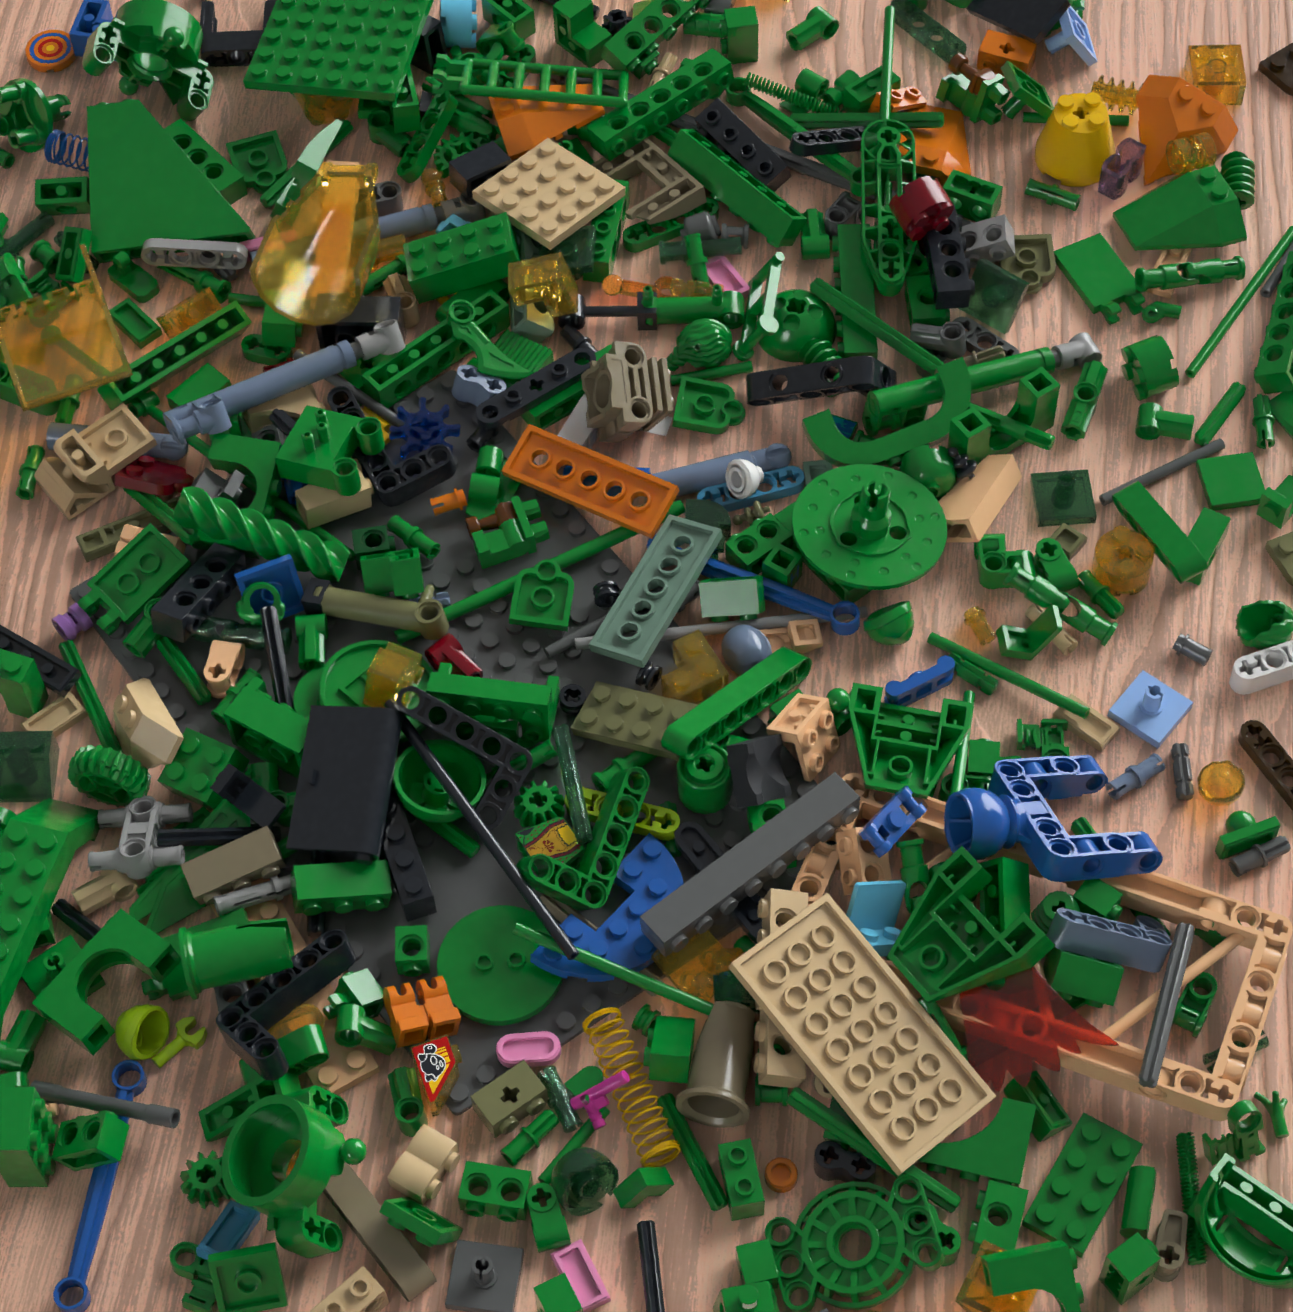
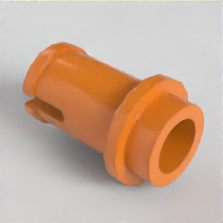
M454 488V492L430 498L431 506L444 504L433 509L435 516L458 508L463 510V507L468 505L463 489L457 490Z

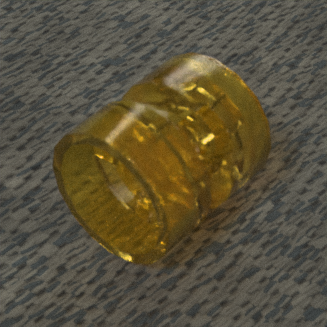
M1208 132L1193 134L1188 138L1182 137L1171 140L1166 146L1167 162L1174 174L1180 175L1191 172L1194 169H1202L1215 164L1217 157L1216 146Z

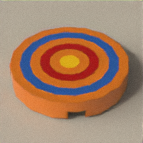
M62 30L42 31L33 36L27 42L25 48L28 63L33 69L47 73V70H54V72L62 71L69 67L76 59L69 33Z

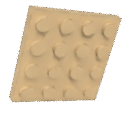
M547 138L478 186L472 193L475 201L495 214L507 212L513 226L551 250L626 195V187Z

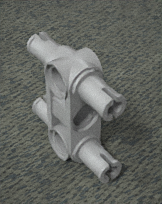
M144 795L141 798L133 799L125 808L100 809L98 811L100 829L123 827L119 847L116 850L89 852L88 866L90 871L117 870L122 874L126 873L129 878L142 879L149 876L157 867L185 863L183 845L158 847L156 833L159 829H163L166 824L192 823L193 808H191V803L165 805L163 802L156 801L151 796Z

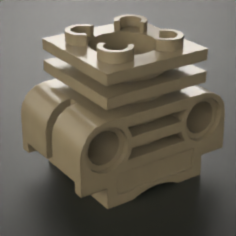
M614 341L608 353L604 354L597 361L592 360L590 362V369H587L581 375L582 387L586 394L588 405L586 412L587 428L598 429L599 442L619 443L641 428L647 432L673 412L674 398L671 395V373L667 366V358H661L657 361V357H651L647 360L645 351L636 343Z

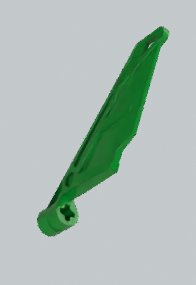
M258 762L247 765L246 776L269 793L279 790L278 763ZM223 798L198 828L251 827L250 817ZM223 845L184 846L185 862ZM168 865L161 870L131 905L129 915L140 921L151 913L146 927L158 934L207 905L205 903L200 905L194 899L181 865Z

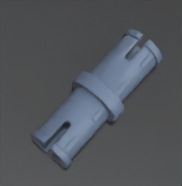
M1154 753L1138 765L1127 767L1125 773L1105 785L1106 791L1111 788L1114 789L1108 793L1109 796L1114 800H1118L1132 789L1143 787L1148 779L1165 770L1164 763L1157 765V763L1162 761V758Z

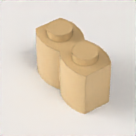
M423 1124L387 1177L389 1185L422 1205L428 1199L433 1200L441 1189V1178L447 1171L451 1173L460 1160L458 1143L428 1125Z

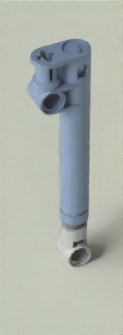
M461 194L460 197L440 202V206L433 207L430 203L422 205L420 208L415 207L356 223L353 252L425 233V231H434L437 229L438 224L445 221L452 214L470 222L485 219V207L473 198L467 200ZM318 234L250 252L252 265L263 297H268L269 291L284 288L285 291L292 289L295 292L307 291V286H312L313 279H310L309 269L310 262H315L316 256L312 255L313 239H318Z
M391 319L376 324L373 327V331L355 337V341L352 343L343 340L336 343L335 346H328L163 413L166 427L171 437L179 445L185 444L184 439L199 433L202 435L206 433L210 435L218 434L232 426L229 417L340 373L343 369L357 366L356 360L361 358L366 361L379 354L391 355L402 351L406 346L397 320Z

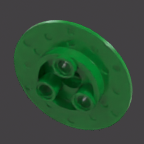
M854 464L824 472L806 485L799 494L793 508L792 532L795 543L803 557L821 574L838 583L854 588L886 590L908 585L931 571L941 558L945 548L947 522L938 500L916 479L901 471L884 466Z

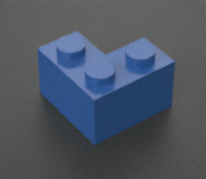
M83 0L69 32L75 56L83 57L87 39L102 22H111L113 20L109 1Z

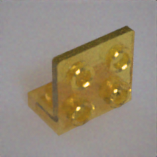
M707 930L702 934L697 933L689 939L687 945L679 952L673 951L664 957L656 949L651 955V959L677 989L709 1002L733 974L728 968L729 965L743 955L744 952L741 948H724Z

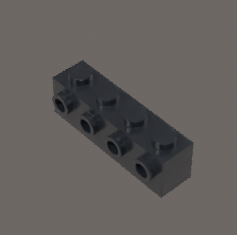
M719 98L715 99L694 118L699 133L773 192L791 178L788 165Z

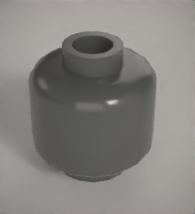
M703 211L685 218L684 229L680 230L684 244L685 240L683 237L694 233L701 234L700 238L703 249L717 244L718 236H721V230L716 216H711L708 212Z

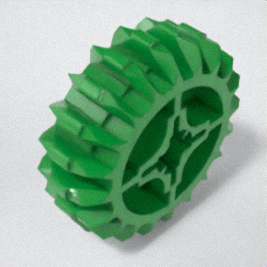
M92 745L80 747L69 763L70 767L67 778L71 781L73 787H77L80 793H85L88 798H93L97 802L115 805L116 807H125L133 799L141 798L144 795L147 796L150 789L151 775L148 773V769L141 766L140 761L132 759L131 755H125L121 751L113 750L111 747L104 748L101 745L96 747Z

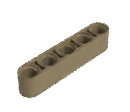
M345 1162L342 1174L331 1177L323 1193L402 1296L410 1302L437 1282V1280L403 1233L387 1222L388 1217L379 1212L382 1206L350 1165Z

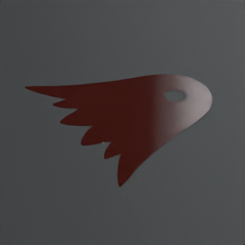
M1034 966L1005 977V985L1000 990H991L984 984L960 993L962 1014L972 1016L986 1023L963 1019L968 1062L987 1085L990 1080L992 1081L996 1092H999L1002 1088L1006 1070L1009 1071L1021 1086L1026 1087L1032 1073V1060H1035L1038 1064L1049 1070L1059 1072L1061 1065L1057 1046L1069 1052L1081 1054L1076 1040L1105 1046L1119 1045L1078 1014L1058 995Z

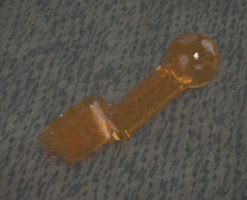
M616 274L606 276L602 282L604 292L610 296L621 294L637 297V292H643L645 286H651L652 291H657V297H680L681 293L680 282L671 276L658 278L654 285L625 280ZM662 289H669L673 291V294L665 295L660 291Z

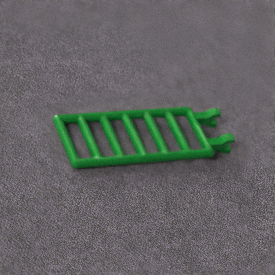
M439 53L436 56V62L443 63L446 67L442 69L436 68L433 71V79H439L443 83L441 85H433L432 94H442L446 90L459 91L462 95L625 108L628 104L629 74L627 71L480 58H466L464 61L451 60L447 55ZM473 69L488 70L486 86L470 85ZM499 71L514 72L512 88L496 87ZM450 73H451V74H461V77L448 76V75H449ZM525 73L540 74L539 90L523 89ZM551 75L566 76L565 92L549 91ZM577 77L592 79L591 95L575 93ZM603 80L618 81V97L602 96Z

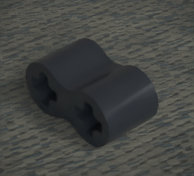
M824 1141L815 1149L814 1171L822 1180H841L845 1183L852 1181L874 1183L876 1163L858 1151H847L834 1141ZM828 1158L834 1159L831 1160L830 1164L824 1163ZM859 1168L865 1169L862 1174L856 1173L859 1171Z

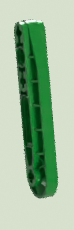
M881 119L869 124L863 131L861 138V246L877 290L883 296L893 297L903 287L918 241H913L911 251L903 249V241L910 240V237L905 234L889 208L892 199V182L890 181H895V191L897 196L900 197L905 193L903 187L908 184V182L902 181V174L912 172V181L916 180L915 139L913 132L904 123L893 119ZM900 134H903L907 140L900 143ZM899 146L909 150L906 155L901 156ZM864 171L874 173L875 181L865 182ZM881 181H886L884 183L885 206H882ZM865 193L875 196L874 204L865 205ZM865 216L874 217L876 226L865 227ZM865 238L876 240V249L869 250Z

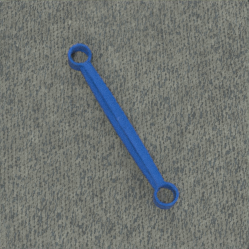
M651 538L647 542V549L653 541ZM709 558L700 573L711 579L757 576L755 573L713 558ZM763 577L766 600L830 621L832 630L839 635H851L859 629L860 611L856 604L850 601H841L832 605L797 589ZM841 614H850L855 617L854 620L847 623L839 622L835 618Z
M124 1060L118 1063L112 1071L111 1078L116 1089L115 1098L133 1101L134 1097L141 1094L146 1088L147 1077L143 1067L137 1061ZM137 1071L140 1073V1079L136 1084L129 1087L119 1085V1078L125 1072ZM118 1116V1119L127 1124L129 1123L128 1117ZM119 1162L94 1167L76 1235L68 1277L58 1282L53 1292L54 1301L61 1312H84L90 1305L91 1294L85 1283L101 1234ZM68 1288H82L83 1297L77 1304L65 1306L60 1302L62 1294Z

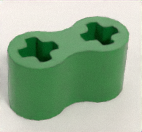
M929 1203L942 1246H945L943 1247L945 1259L942 1267L950 1266L958 1258L961 1238L954 1228L946 1226L940 1221L937 1210ZM916 1214L910 1219V1228L915 1231L924 1229L927 1224L923 1221L927 1220V1217L922 1214ZM925 1246L930 1259L934 1261L938 1254L937 1249L934 1246Z

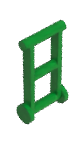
M776 252L748 282L750 289L741 340L736 341L732 346L734 356L740 361L750 360L754 355L753 348L765 335L772 336L779 329L778 321L773 315L781 265L785 260L782 252ZM767 279L765 292L761 295L762 284Z

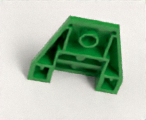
M1215 165L1176 175L1113 212V218L1135 251L1224 247L1247 240L1239 200Z
M853 682L848 712L865 788L896 794L907 785L913 792L912 797L927 799L969 732L974 703L943 698L941 713L881 702L883 687Z

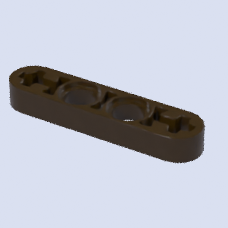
M1257 720L1246 721L1242 724L1238 735L1241 747L1293 811V787L1285 786L1281 781V778L1284 776L1293 777L1292 758L1262 722ZM1248 732H1250L1252 735L1258 734V739H1256L1254 736L1248 737ZM1273 753L1278 756L1279 762L1276 764L1267 763L1263 755Z

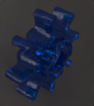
M421 397L419 399L420 410L416 413L407 412L403 406L397 408V418L404 421L405 425L401 427L391 426L389 428V438H402L407 442L400 447V458L405 459L411 451L422 452L437 444L447 446L452 454L453 445L447 443L444 439L449 436L459 437L461 426L460 424L447 425L443 422L449 416V405H443L442 409L438 412H430L426 409V398Z

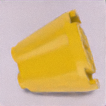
M1089 92L1087 94H1065L1059 97L1035 146V162L1043 175L1047 173L1051 177L1060 180L1061 185L1083 187L1099 182L1100 178L1110 168L1112 169L1115 158V145L1108 110L1101 101L1100 95Z

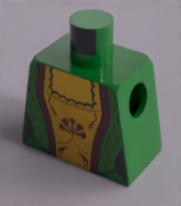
M557 817L517 832L515 834L517 849L523 857L545 854L577 870L585 852L583 844L589 841L592 828L587 822H584L571 829L563 817ZM533 862L531 869L533 870V872H534L535 875L537 876V875H538V867H537V865ZM561 876L558 880L559 884L564 881L563 877Z

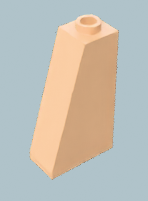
M1013 454L987 455L977 465L973 472L975 476L972 479L968 476L963 478L938 501L947 522L946 542H979L1022 478Z

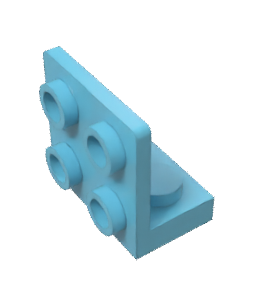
M902 880L856 882L853 888L846 916L880 956L888 955L901 933V930L895 928V923L906 888V883Z

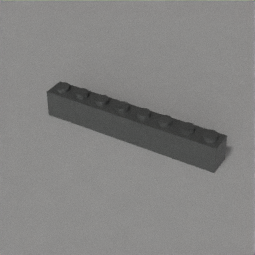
M834 772L640 916L641 931L664 957L673 951L679 952L687 945L689 939L697 933L702 934L706 932L721 915H728L734 911L738 903L745 897H752L758 893L763 884L769 879L781 876L787 866L793 861L805 858L811 851V848L817 843L829 840L835 833V830L841 825L853 822L859 814L860 796Z

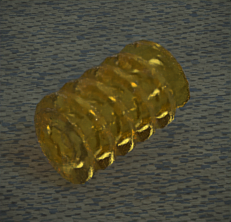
M1101 75L1097 82H1093L1091 92L1100 95L1101 101L1104 104H1108L1109 111H1113L1115 106L1118 105L1119 113H1123L1126 107H1128L1129 115L1133 116L1138 109L1135 97L1140 88L1136 90L1135 81H1132L1128 88L1125 87L1124 79H1121L1116 86L1114 77H1111L1106 84L1104 82V75Z

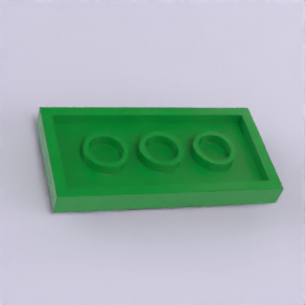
M1083 1112L1025 1215L1022 1226L1051 1242L1062 1240L1069 1246V1249H1074L1076 1256L1082 1258L1128 1175L1129 1169L1140 1153L1143 1144Z

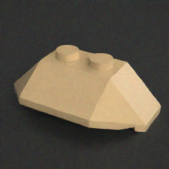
M142 678L126 684L122 693L115 699L113 710L116 737L124 754L131 755L132 759L140 761L141 766L147 769L155 768L161 764H171L184 739L182 733L149 679Z

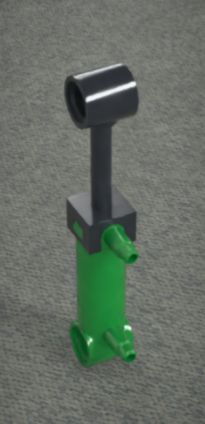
M714 285L712 296L657 297V291H652L651 286H645L643 292H637V306H586V300L582 295L566 293L558 301V324L562 329L565 325L573 324L577 330H580L585 326L586 317H637L639 331L657 330V325L691 324L692 321L710 318L721 322L729 329H737L745 321L744 296L737 291L722 292L720 285Z

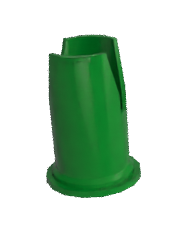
M287 918L249 921L196 933L187 931L186 927H181L178 931L184 976L193 1000L198 999L199 994L204 989L257 979L293 967L291 958L295 954Z

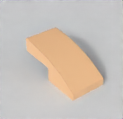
M818 619L789 621L786 628L760 630L769 640L772 653L784 646L803 654L820 648L824 644Z

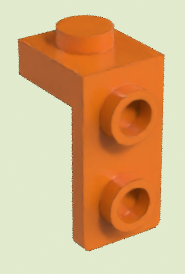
M914 87L891 89L890 112L924 107L927 105L928 100ZM881 92L876 93L868 113L880 112Z

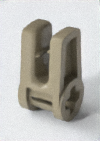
M1166 1209L1164 1211L1154 1244L1161 1258L1154 1277L1161 1282L1173 1281L1178 1276L1185 1259L1188 1216L1177 1210ZM1164 1258L1169 1259V1265L1164 1263Z

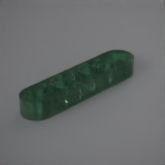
M893 0L890 6L895 8L894 23L949 64L950 60L957 53H962L966 56V44L911 1ZM922 22L925 26L915 27L913 23ZM938 35L941 36L943 39L940 41H934L930 37Z

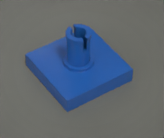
M290 554L234 574L241 597L249 585L255 582H267L278 590L281 598L280 601L285 604V615L283 618L304 611L301 603L304 592ZM257 589L250 597V605L256 614H260L261 608L272 606L273 595L267 589ZM255 624V625H252L253 629H256V628L262 626L261 624H260V626H259V625H256V624Z

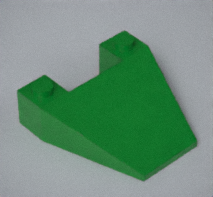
M963 846L938 867L887 955L928 1003L1030 969L1056 946L1025 913H1022L1001 934L970 901L993 878Z

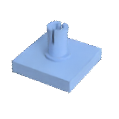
M1070 6L1059 19L1062 31L1045 39V45L1051 54H1055V52L1070 45L1089 67L1098 61L1087 24Z
M1142 670L1109 709L1107 716L1158 749L1190 711L1193 702Z

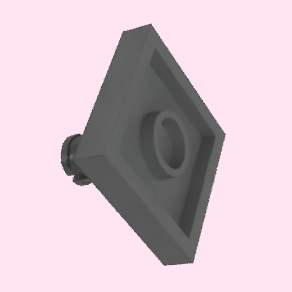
M457 1239L445 1302L446 1309L466 1312H514L524 1258V1248Z

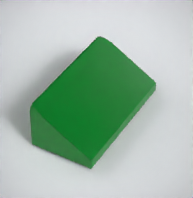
M1036 1070L1014 1076L1003 1091L1007 1098L1036 1105L1031 1133L1038 1142L1052 1137L1073 1124L1068 1114Z

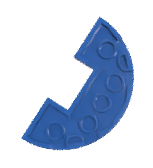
M650 833L621 861L614 883L631 894L596 931L573 914H570L559 925L574 946L636 972L648 967L663 955L641 931L640 916L684 884L681 872L674 858L666 847ZM539 946L530 955L531 963L562 978H567L568 976L587 978V982L614 980L612 975L574 959L568 960L566 956Z

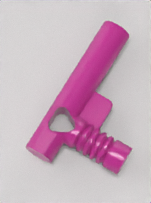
M622 1070L570 1099L574 1110H579L582 1107L587 1110L586 1112L590 1116L589 1119H591L594 1130L607 1125L599 1111L609 1105L606 1094L630 1081L628 1073ZM586 1095L589 1096V1103L585 1100Z

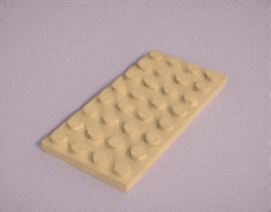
M828 893L734 960L728 967L897 1176L901 1175L997 1097Z

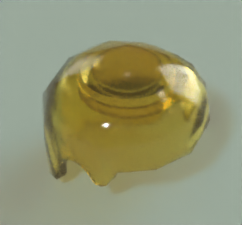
M1229 760L1209 763L1201 769L1197 778L1199 794L1205 801L1214 806L1231 805L1239 800L1245 789L1243 769L1236 767Z

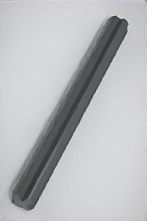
M1181 922L1176 927L1139 1074V1084L1143 1087L1154 1088L1158 1083L1194 937V926L1190 923Z

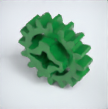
M460 132L459 137L450 134V140L441 139L442 146L437 145L435 148L436 153L433 156L436 171L441 172L442 178H447L450 176L449 161L487 143H483L482 137L474 139V133H471L468 137H465L463 132Z

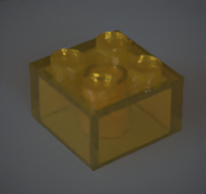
M1241 44L1188 45L1184 65L1186 81L1224 105H1242L1247 82Z

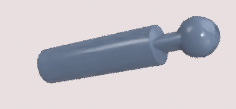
M51 422L46 436L48 449L54 450L55 441L73 428L77 433H80L90 425ZM150 433L155 438L157 445L142 456L167 458L172 461L180 460L188 452V443L184 439L185 444L179 445L170 434Z
M774 443L768 446V448L752 452L745 450L651 475L677 485L679 493L676 497L700 492L706 487L726 483V469L732 460H748L755 466H759L764 473L788 466L792 455L786 445Z

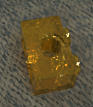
M210 287L198 290L156 317L170 340L222 309Z

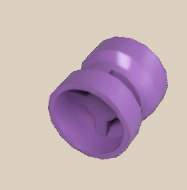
M76 602L68 607V612L63 615L58 614L51 619L55 629L65 641H73L76 639L77 633L87 631L93 627L88 614Z

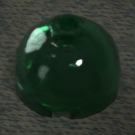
M588 1147L576 1148L567 1152L556 1163L551 1174V1186L555 1191L559 1204L564 1210L569 1211L574 1216L587 1215L599 1209L603 1204L598 1202V1200L603 1198L606 1193L611 1196L619 1181L618 1169L602 1152Z

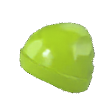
M149 1004L136 1005L124 1011L119 1016L115 1026L116 1042L120 1050L130 1059L137 1061L149 1059L156 1055L163 1048L169 1036L170 1021L168 1013L160 1006Z

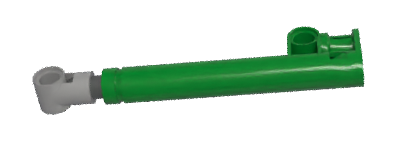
M1083 332L1072 337L1068 343L1053 346L1051 350L1048 347H1043L968 366L971 378V394L1018 383L1021 378L1040 367H1043L1049 374H1052L1055 368L1063 370L1079 365L1083 369L1085 362H1091L1092 360L1100 362L1102 354L1089 333ZM935 375L868 392L862 413V422L867 435L874 437L877 436L880 430L888 428L891 430L904 429L924 421L928 406L943 401L942 392Z

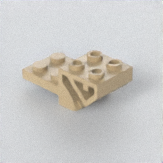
M122 403L80 433H77L73 428L57 439L53 449L59 457L43 458L34 477L41 489L70 521L114 491L116 488L111 476L155 447L157 443L149 431Z

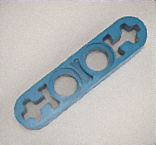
M786 466L764 472L762 483L771 485L772 489L767 492L757 489L754 494L744 499L732 498L729 495L731 492L726 483L706 487L697 495V508L705 516H716L753 506V502L756 500L761 504L795 495L803 490L804 472L796 466ZM787 478H792V480L796 482L791 483V481L787 480ZM777 480L779 481V485H781V487H777ZM710 499L714 504L709 505V502L705 500Z

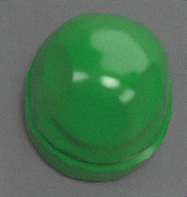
M910 601L899 602L874 611L863 621L864 631L867 632L872 640L883 645H901L910 640L914 628Z

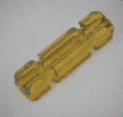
M674 278L670 284V293L682 296V293H685V296L688 297L712 296L714 285H720L722 292H724V285L712 283L711 286L709 282L687 280L686 283L683 279Z

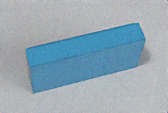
M230 1200L196 1248L197 1256L208 1260V1254L240 1249L259 1222L260 1212Z

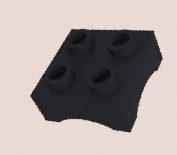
M781 734L760 736L726 746L728 752L727 761L731 769L733 794L736 797L737 808L761 805L769 800L792 795L790 784L786 780L781 767L780 754L783 745Z

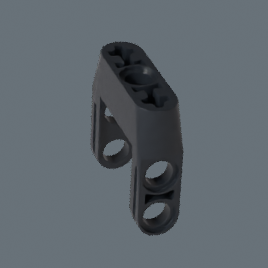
M267 0L265 2L263 30L217 32L218 20L215 17L214 2L202 1L200 26L203 31V40L200 48L201 60L207 62L209 67L249 66L276 0Z

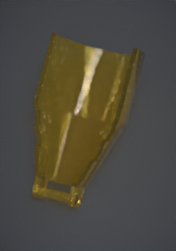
M323 162L315 176L300 190L301 195L295 201L290 200L286 204L287 210L281 216L275 215L271 219L249 271L260 298L276 313L294 322L314 326L337 323L352 314L361 299L380 249L381 230L374 190L378 177L377 163H367V165H333L332 162Z

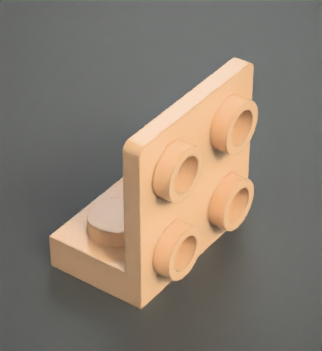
M797 693L766 728L768 735L781 734L782 741L795 744L804 780L811 782L840 748V739L828 698Z

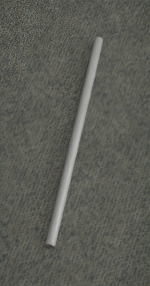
M858 607L860 618H867V607ZM806 613L752 620L667 628L660 641L725 634L733 627L741 624L750 625L761 630L787 627L788 622L794 620L818 619L819 623L830 621ZM841 614L835 619L842 621L855 619V617L850 614ZM637 631L624 633L623 636L632 637ZM594 636L574 638L575 650L590 649L589 643Z

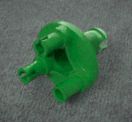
M18 78L11 80L3 87H0V135L8 136L9 143L14 149L19 148L28 153L43 150L47 137L50 133H53V122L64 120L71 115L72 112L60 111L62 106L69 105L71 102L67 96L62 94L46 97L43 91L28 79Z

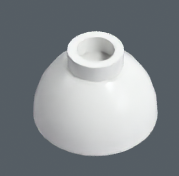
M735 459L727 466L725 474L726 484L736 498L744 499L755 493L760 483L764 480V473L759 466H755L748 460Z

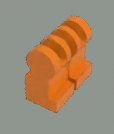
M443 976L432 977L431 988H429L425 979L416 981V995L420 1006L416 1004V996L409 982L401 984V995L398 994L395 986L384 987V1005L391 1021L390 1027L397 1048L425 1042L426 1035H428L429 1041L445 1036L457 1035L461 1016L458 1008L453 1006Z

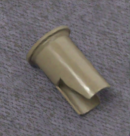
M716 1001L708 1019H706L693 1054L687 1089L680 1092L676 1097V1108L678 1111L694 1122L718 1128H731L743 1125L749 1120L750 1108L744 1099L753 1053L755 1012L748 1008V1006L732 1001Z

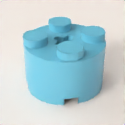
M440 0V21L446 48H452L454 45H458L460 48H476V33H472V30H477V14H472V12H476V0Z

